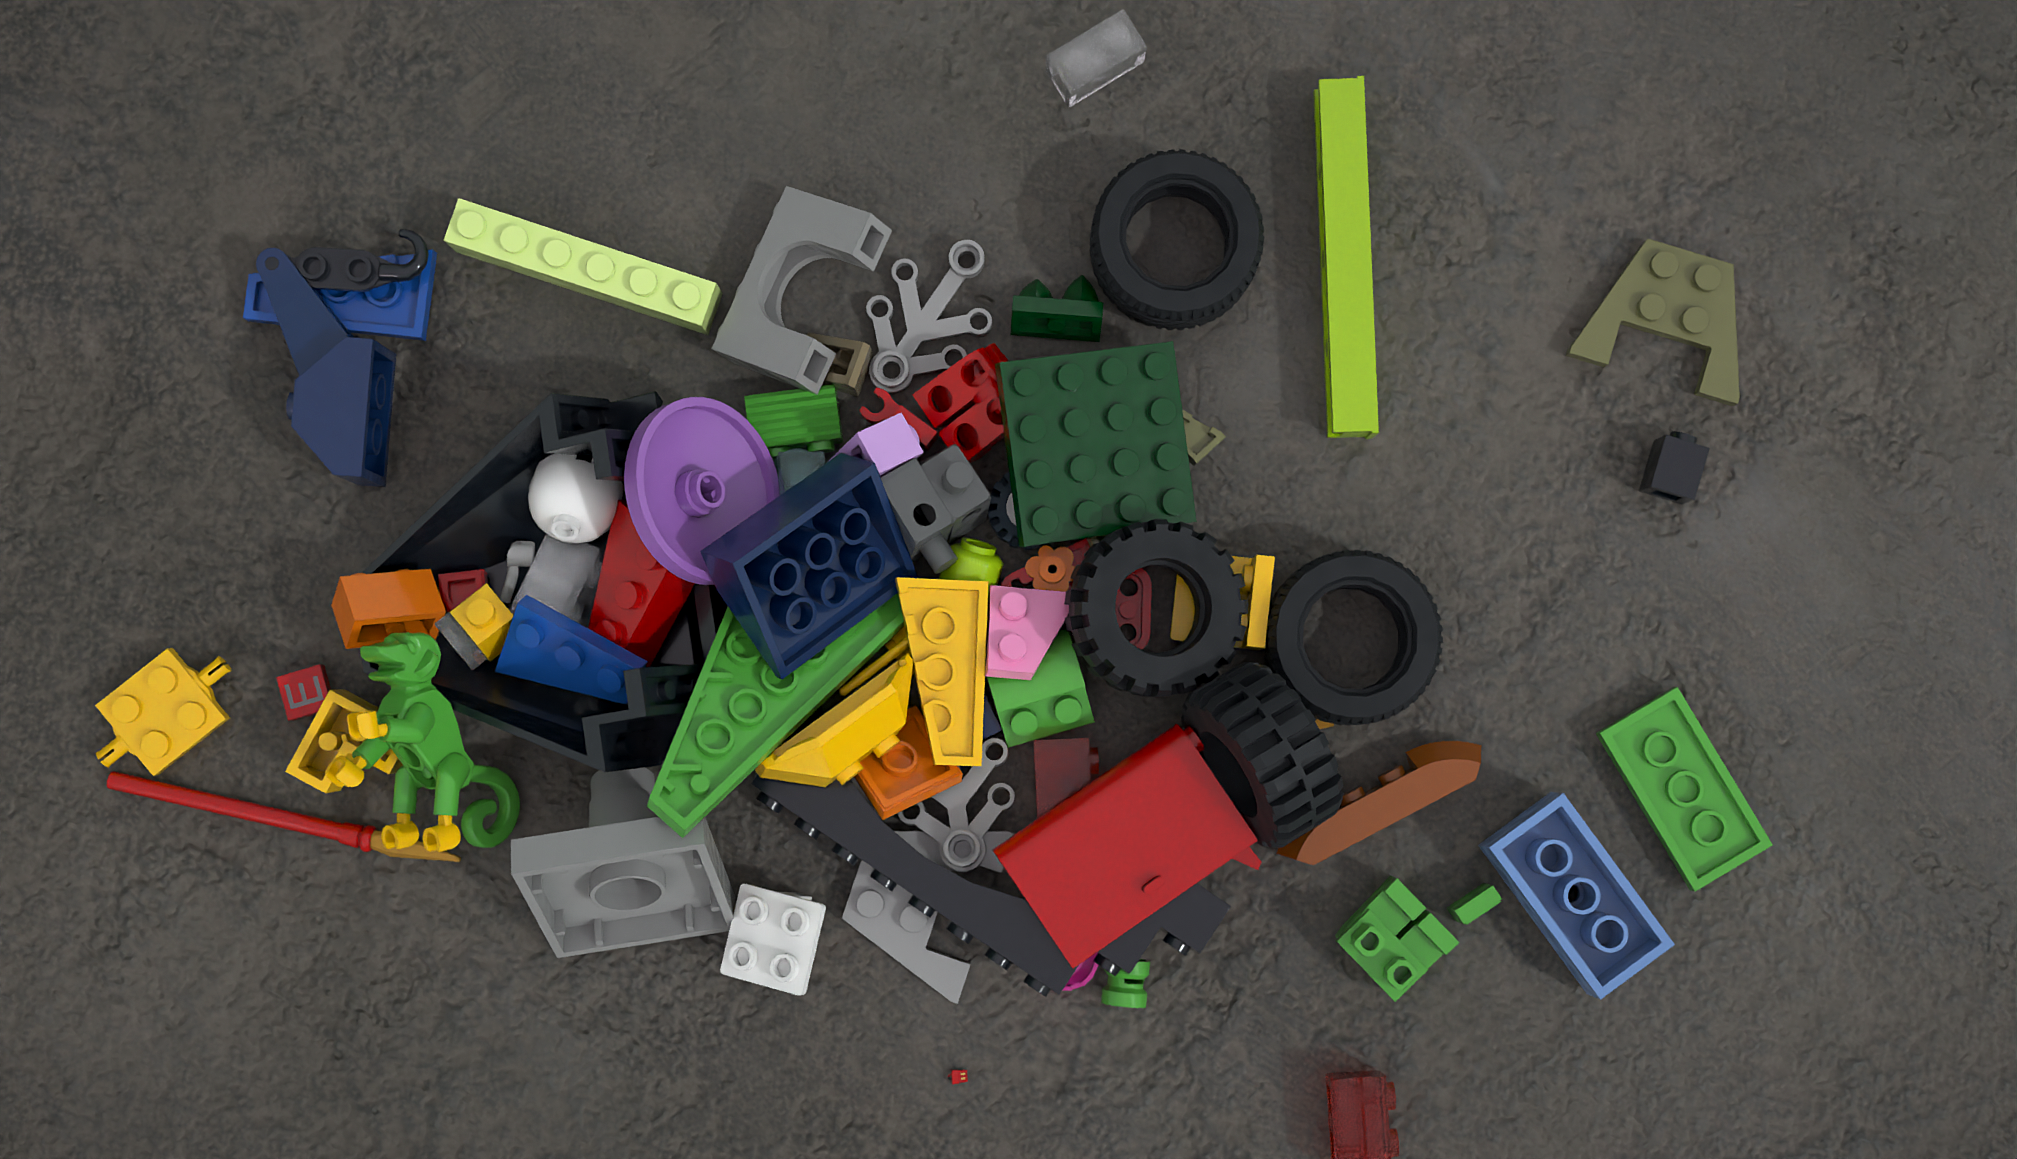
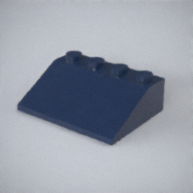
M844 453L838 454L700 551L717 591L775 676L779 679H784L898 593L896 577L918 578L875 463Z

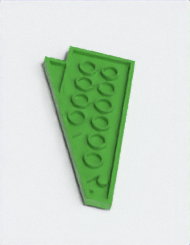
M898 593L784 679H779L775 676L732 611L727 607L652 789L647 807L680 837H685L905 626Z

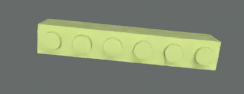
M458 198L443 240L457 253L709 335L723 294L715 282Z

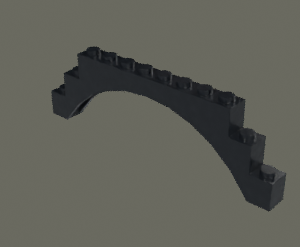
M820 706L782 744L824 715L822 707ZM757 774L751 783L761 790L756 797L757 800L778 814L783 807L796 814L798 818L794 823L795 826L816 840L821 832L836 842L832 848L833 852L852 865H855L859 858L874 868L870 874L871 878L890 891H893L897 884L912 894L908 903L931 918L935 911L942 914L951 921L946 927L948 931L967 944L971 942L973 937L977 938L989 947L984 954L986 957L1007 971L1013 963L1028 973L1023 982L1043 996L1047 997L1051 990L1059 995L1078 966L1075 968L1070 966L1026 899L971 883L925 858L882 821L854 786L851 779L843 785L836 779L827 787H819L760 778ZM1196 883L1099 950L1093 962L1115 977L1120 970L1130 974L1159 929L1167 933L1162 941L1182 955L1186 956L1190 950L1200 954L1231 906Z

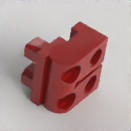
M995 343L968 354L912 394L934 428L949 424L938 434L947 447L956 444L969 463L982 458L991 450L992 446L1004 438L995 364L1007 362L1008 359L1002 354ZM932 398H933V400L936 402V404L938 405V407L940 408V410H938V409L933 405ZM957 435L959 436V438L961 439V441L963 442V444L965 445V447H963V446L959 443V441H958V439H957Z

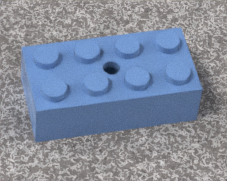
M1548 793L1478 845L1586 994L1601 1000L1675 945L1564 793ZM1574 885L1577 888L1578 895L1575 900L1569 902L1568 892Z

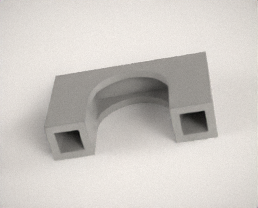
M786 186L773 210V216L762 240L755 249L754 257L745 277L737 288L728 314L718 329L717 338L711 349L736 365L818 395L836 353L812 337L785 328L781 317V301L784 290L790 279L799 269L812 261L822 258H834L874 271L892 230L872 213Z

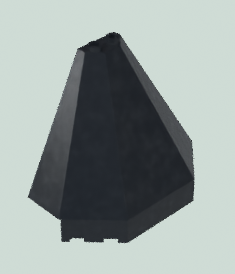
M656 391L613 402L605 398L551 393L362 573H386L401 569H431L439 591L438 574L484 569L487 572L489 587L500 599L507 575V553L511 544L515 541H532L535 543L534 567H519V576L511 603H504L505 606L514 615L517 603L528 595L588 628L610 529L593 541L579 544L563 542L549 536L538 527L532 518L528 501L529 485L540 461L552 454L577 455V460H584L589 463L592 462L593 458L596 480L622 481L624 489L622 500H626L624 471L630 442L641 422L655 409L661 407L663 400ZM695 583L651 666L623 671L628 700L627 705L495 672L500 654L490 662L447 610L436 638L441 651V658L438 670L431 679V683L451 703L453 710L605 773L660 766L669 751L728 606L715 585ZM362 658L363 673L368 675L378 670V664L367 662Z

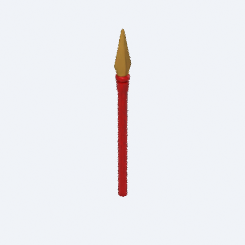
M112 771L107 779L108 789L336 840L340 844L354 848L360 847L364 852H370L373 849L390 857L461 861L460 856L447 851L438 852L434 850L429 852L424 848L423 842L417 841L410 847L399 850L396 847L387 849L382 843V831H377V828L373 825L364 827V825L349 822L339 823Z

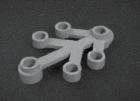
M961 240L952 246L949 252V265L951 268L922 310L916 286L919 276L917 265L912 260L906 258L899 259L893 264L891 269L892 279L899 287L907 332L896 347L890 324L894 313L892 302L883 295L873 296L867 302L866 312L874 324L879 350L872 358L869 366L870 378L877 388L884 389L888 393L900 392L909 386L915 375L947 370L951 367L945 361L946 356L950 352H958L963 358L967 356L966 351L961 346L949 345L943 349L942 353L912 357L922 342L967 333L975 337H983L991 331V314L983 308H974L966 315L938 320L966 278H973L982 271L985 257L984 251L978 243L972 240ZM962 255H972L976 260L975 264L971 268L961 267L958 260ZM908 266L913 270V275L909 280H901L897 277L896 273L900 267ZM876 303H885L888 306L887 314L883 317L874 316L871 312L872 307ZM976 315H982L987 319L988 323L984 329L977 330L971 326V319ZM888 364H896L900 367V374L894 379H889L883 374L884 368Z
M990 738L983 743L982 766H972L961 783L932 796V798L948 809L950 828L926 813V808L922 802L917 803L920 813L915 819L905 818L903 811L898 813V817L902 822L910 826L916 825L939 842L940 855L943 862L950 869L957 872L972 871L982 863L986 853V845L983 840L984 835L1001 812L1011 809L1016 800L1015 792L1011 786L1006 783L994 784L988 791V802L970 824L968 823L967 804L992 770L1003 765L1008 759V747L999 738ZM993 744L1000 745L1003 748V755L998 760H990L986 755L988 747ZM999 789H1005L1010 793L1009 802L1002 806L995 804L993 801V795ZM961 841L969 842L972 847L970 855L966 858H960L955 854V846Z

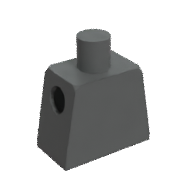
M956 444L938 450L919 462L953 518L954 524L947 539L949 545L986 521L991 502L990 493Z
M914 458L880 477L912 562L924 556L935 574L953 565L958 560V557L947 543L954 524L953 518L917 459Z

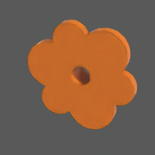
M1042 546L1038 551V556L1031 557L1025 566L1026 573L1031 578H1034V589L1066 592L1069 588V582L1073 581L1070 577L1075 569L1072 565L1074 556L1072 551L1066 547H1059L1053 550L1050 546ZM1055 566L1057 571L1052 574L1049 573L1048 568Z

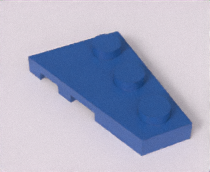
M526 595L517 603L495 672L627 705L628 700L623 671L645 668L648 661Z

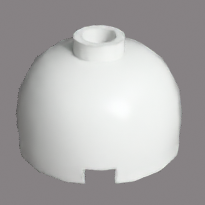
M552 454L539 462L529 485L528 501L532 518L546 534L563 542L579 544L593 541L610 529L615 516L617 502L619 499L622 500L624 492L622 481L596 480L593 458L592 462L589 463L584 460H577V455Z

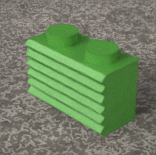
M835 384L821 386L818 395L803 389H793L744 396L747 420L763 439L773 460L790 457L789 450L807 448L808 454L829 453L835 451L834 444L844 443Z

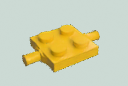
M167 648L95 705L111 724L116 736L114 740L95 753L98 760L105 758L101 763L109 768L111 764L129 751L139 758L153 776L159 775L230 719L216 701L213 689L211 688V685L231 671L229 664L223 665L226 661L221 656H218L198 672L189 667L173 648Z

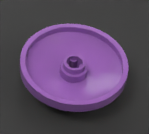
M705 397L683 398L655 409L641 422L632 437L627 451L624 486L629 513L635 529L645 547L663 567L677 577L692 583L714 585L701 555V550L781 495L780 483L773 459L761 436L739 412L714 399Z

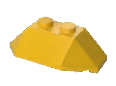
M908 653L774 750L755 769L756 773L760 778L819 787H827L836 779L841 785L848 782L864 769L860 761L872 752L880 758L900 742L896 735L906 724L913 659Z

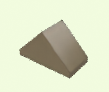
M808 332L807 336L816 339L836 353L822 385L835 384L838 391L859 398L870 362L873 358L870 345L861 341Z

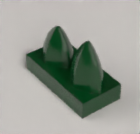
M1080 275L1070 284L1062 299L1053 298L1049 289L1040 280L1035 279L1024 287L1018 296L1013 295L1010 335L1100 342L1103 302H1099L1095 289L1083 275Z

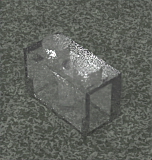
M1124 9L1048 54L1046 58V72L1070 108L1142 64L1145 60L1147 45Z
M546 534L514 599L510 612L514 615L517 603L528 595L578 623L585 609V605L579 603V600L586 586L594 589L600 577L602 563L598 562L601 549L586 542L579 544L563 542Z

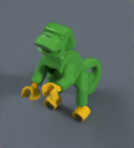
M401 632L391 633L382 642L362 646L360 648V656L367 662L379 665L378 670L369 673L368 677L373 681L385 682L391 686V690L382 699L377 712L376 710H365L347 714L350 737L353 739L365 738V740L353 751L352 761L343 755L335 758L325 771L326 778L338 787L358 786L364 779L365 773L362 769H370L391 748L403 765L398 768L395 774L392 813H397V823L385 826L381 833L382 843L385 848L391 849L396 847L399 850L410 847L418 841V828L410 819L411 814H416L417 791L422 787L435 789L433 815H438V825L426 828L423 832L424 848L429 852L434 850L443 852L455 848L461 841V834L458 827L452 823V816L458 815L459 792L461 788L469 785V782L482 783L493 789L499 800V812L495 822L485 830L482 824L483 820L487 815H492L496 812V802L492 799H478L472 802L466 808L461 819V830L464 838L472 846L479 848H492L501 844L512 833L517 823L520 811L519 793L515 783L508 774L495 767L474 765V762L465 752L451 703L431 683V679L436 675L440 664L441 651L438 642L425 633Z

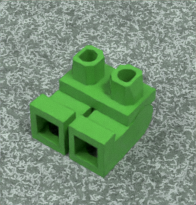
M1390 875L1342 925L1335 935L1337 938L1335 941L1396 1002L1428 971V968L1443 954L1447 955L1460 942L1432 913L1425 910L1426 907L1398 878Z

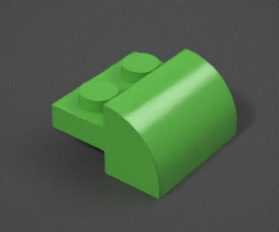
M1067 629L1058 632L1031 680L987 677L1008 748L1095 722L1079 662L1071 645L1073 643Z

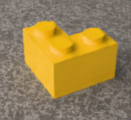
M345 689L329 690L285 772L324 793L341 791L343 787H338L327 779L325 771L328 765L339 756L343 755L352 761L353 751L365 740V738L353 739L350 737L347 714L365 710H376L377 712L379 707ZM390 748L373 766L387 774H394L403 764Z

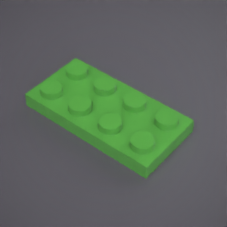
M1678 687L1669 689L1596 733L1690 891L1699 890L1773 845Z

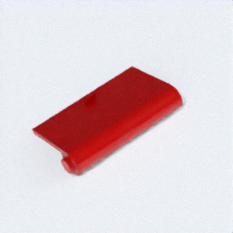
M1175 724L992 850L1072 968L1084 962L1258 841L1200 755V752L1205 749L1204 745L1190 726L1182 730L1179 725Z

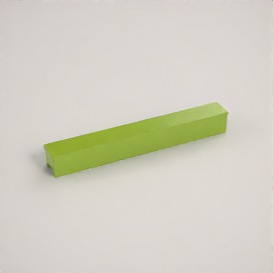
M1364 76L1342 79H1319L1318 89L1313 91L1327 438L1365 437V439H1373L1379 433Z

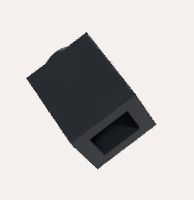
M1672 431L1670 435H1664L1654 440L1639 492L1681 505L1695 500L1710 448L1696 444L1697 438L1695 436L1677 431Z

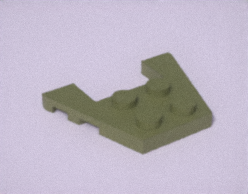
M1647 238L1642 242L1616 279L1599 307L1590 316L1580 334L1571 343L1565 356L1600 367L1607 366L1621 324L1705 350L1706 354L1694 395L1729 406L1737 405L1740 392L1734 264Z

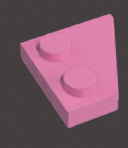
M990 585L987 607L986 677L1032 679L1069 614V605L1064 604L1066 592Z

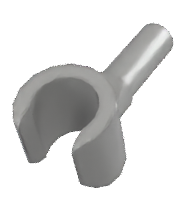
M515 541L511 544L507 553V575L500 596L502 602L511 603L519 576V567H534V542Z

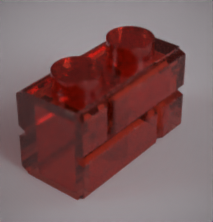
M1377 1070L1325 1074L1331 1159H1391V1157H1398V1133L1396 1128L1389 1129L1388 1110L1396 1109L1394 1083L1386 1082V1075Z

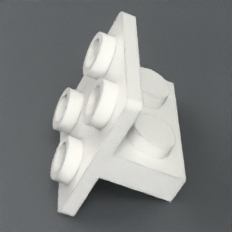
M742 884L739 889L733 914L734 919L731 922L720 972L723 975L787 993L804 995L807 991L826 906L822 903L811 901L812 897L796 892H777L750 884Z

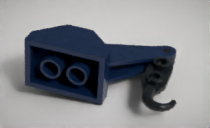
M400 229L398 232L400 237L408 239L415 248L413 259L406 264H392L365 250L322 247L308 248L295 258H291L280 249L267 248L258 255L256 260L257 270L260 273L299 377L295 380L294 392L289 393L286 403L287 417L291 420V427L333 475L360 486L386 487L396 354L374 339L354 338L316 289L367 292L392 282H404L414 279L426 267L429 255L427 244L423 238L416 232L407 229Z

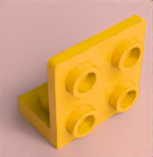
M1255 555L1253 558L1232 556L1235 561L1230 566L1234 574H1242L1246 585L1239 588L1241 600H1248V614H1243L1241 617V625L1247 627L1243 641H1236L1234 648L1261 650L1265 648L1275 557ZM1177 574L1170 638L1175 641H1184L1193 625L1195 607L1188 585Z

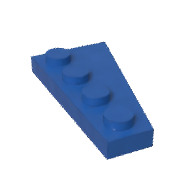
M433 249L428 250L429 256L426 267L420 275L410 281L392 282L367 292L316 290L350 333L426 341L437 252ZM394 254L379 257L392 264H406L413 259L414 254L396 256ZM260 273L249 274L243 319L248 322L279 325Z

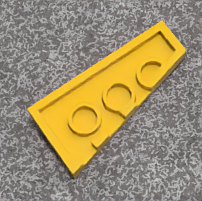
M896 577L895 581L910 654L913 659V668L933 764L982 766L988 581Z

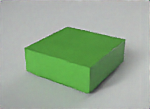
M1483 883L1448 906L1447 910L1456 922L1467 925L1499 904L1502 898L1493 885Z

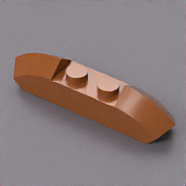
M1441 741L1421 745L1405 752L1410 766L1408 770L1405 771L1402 764L1379 775L1378 779L1381 784L1365 792L1362 786H1358L1344 793L1341 805L1333 817L1286 846L1278 848L1276 854L1315 865L1462 788L1477 778L1481 764L1482 745L1462 741Z

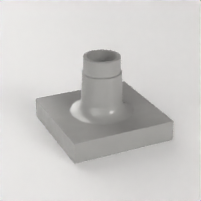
M645 767L606 773L599 770L592 776L590 780L589 828L511 840V875L557 958L730 930L732 919H734L736 897L706 818L704 817L685 837H680L647 807L650 794L655 785V776Z

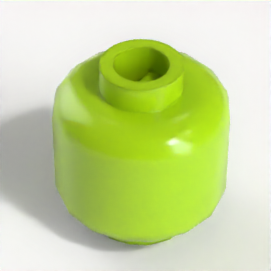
M962 538L960 543L950 545L958 560L949 568L940 572L938 579L988 581V593L990 585H998L1003 562L995 554V546L973 538Z

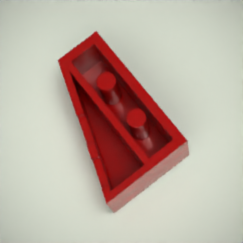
M619 499L617 502L588 629L648 661L646 667H650L695 583L677 577L652 556L635 529L626 500Z

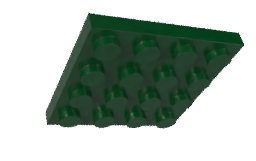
M1173 341L995 364L1019 547L1108 535L1125 526L1153 519H1167L1168 523L1180 521L1184 523L1197 522Z

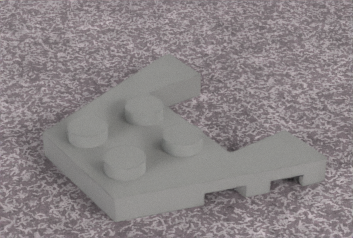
M894 831L925 858L952 871L941 858L940 843L924 831ZM987 831L983 837L986 853L980 866L1001 873L1003 866L992 850L1012 837L1014 833L1010 831ZM961 841L955 846V854L960 858L968 857L972 851L971 844L967 841ZM861 860L842 919L949 1001L958 1004L971 963L926 947L938 912L935 911L930 918L908 903L912 896L911 893L898 884L893 891H890L870 877L874 868Z

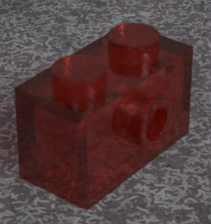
M1089 738L1033 740L1037 819L1091 782V774H1099L1098 747H1089Z

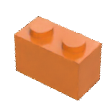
M401 569L395 572L356 573L350 576H340L331 604L346 649L361 648L362 646L382 642L391 633L421 632L430 635L436 640L446 613L431 569Z

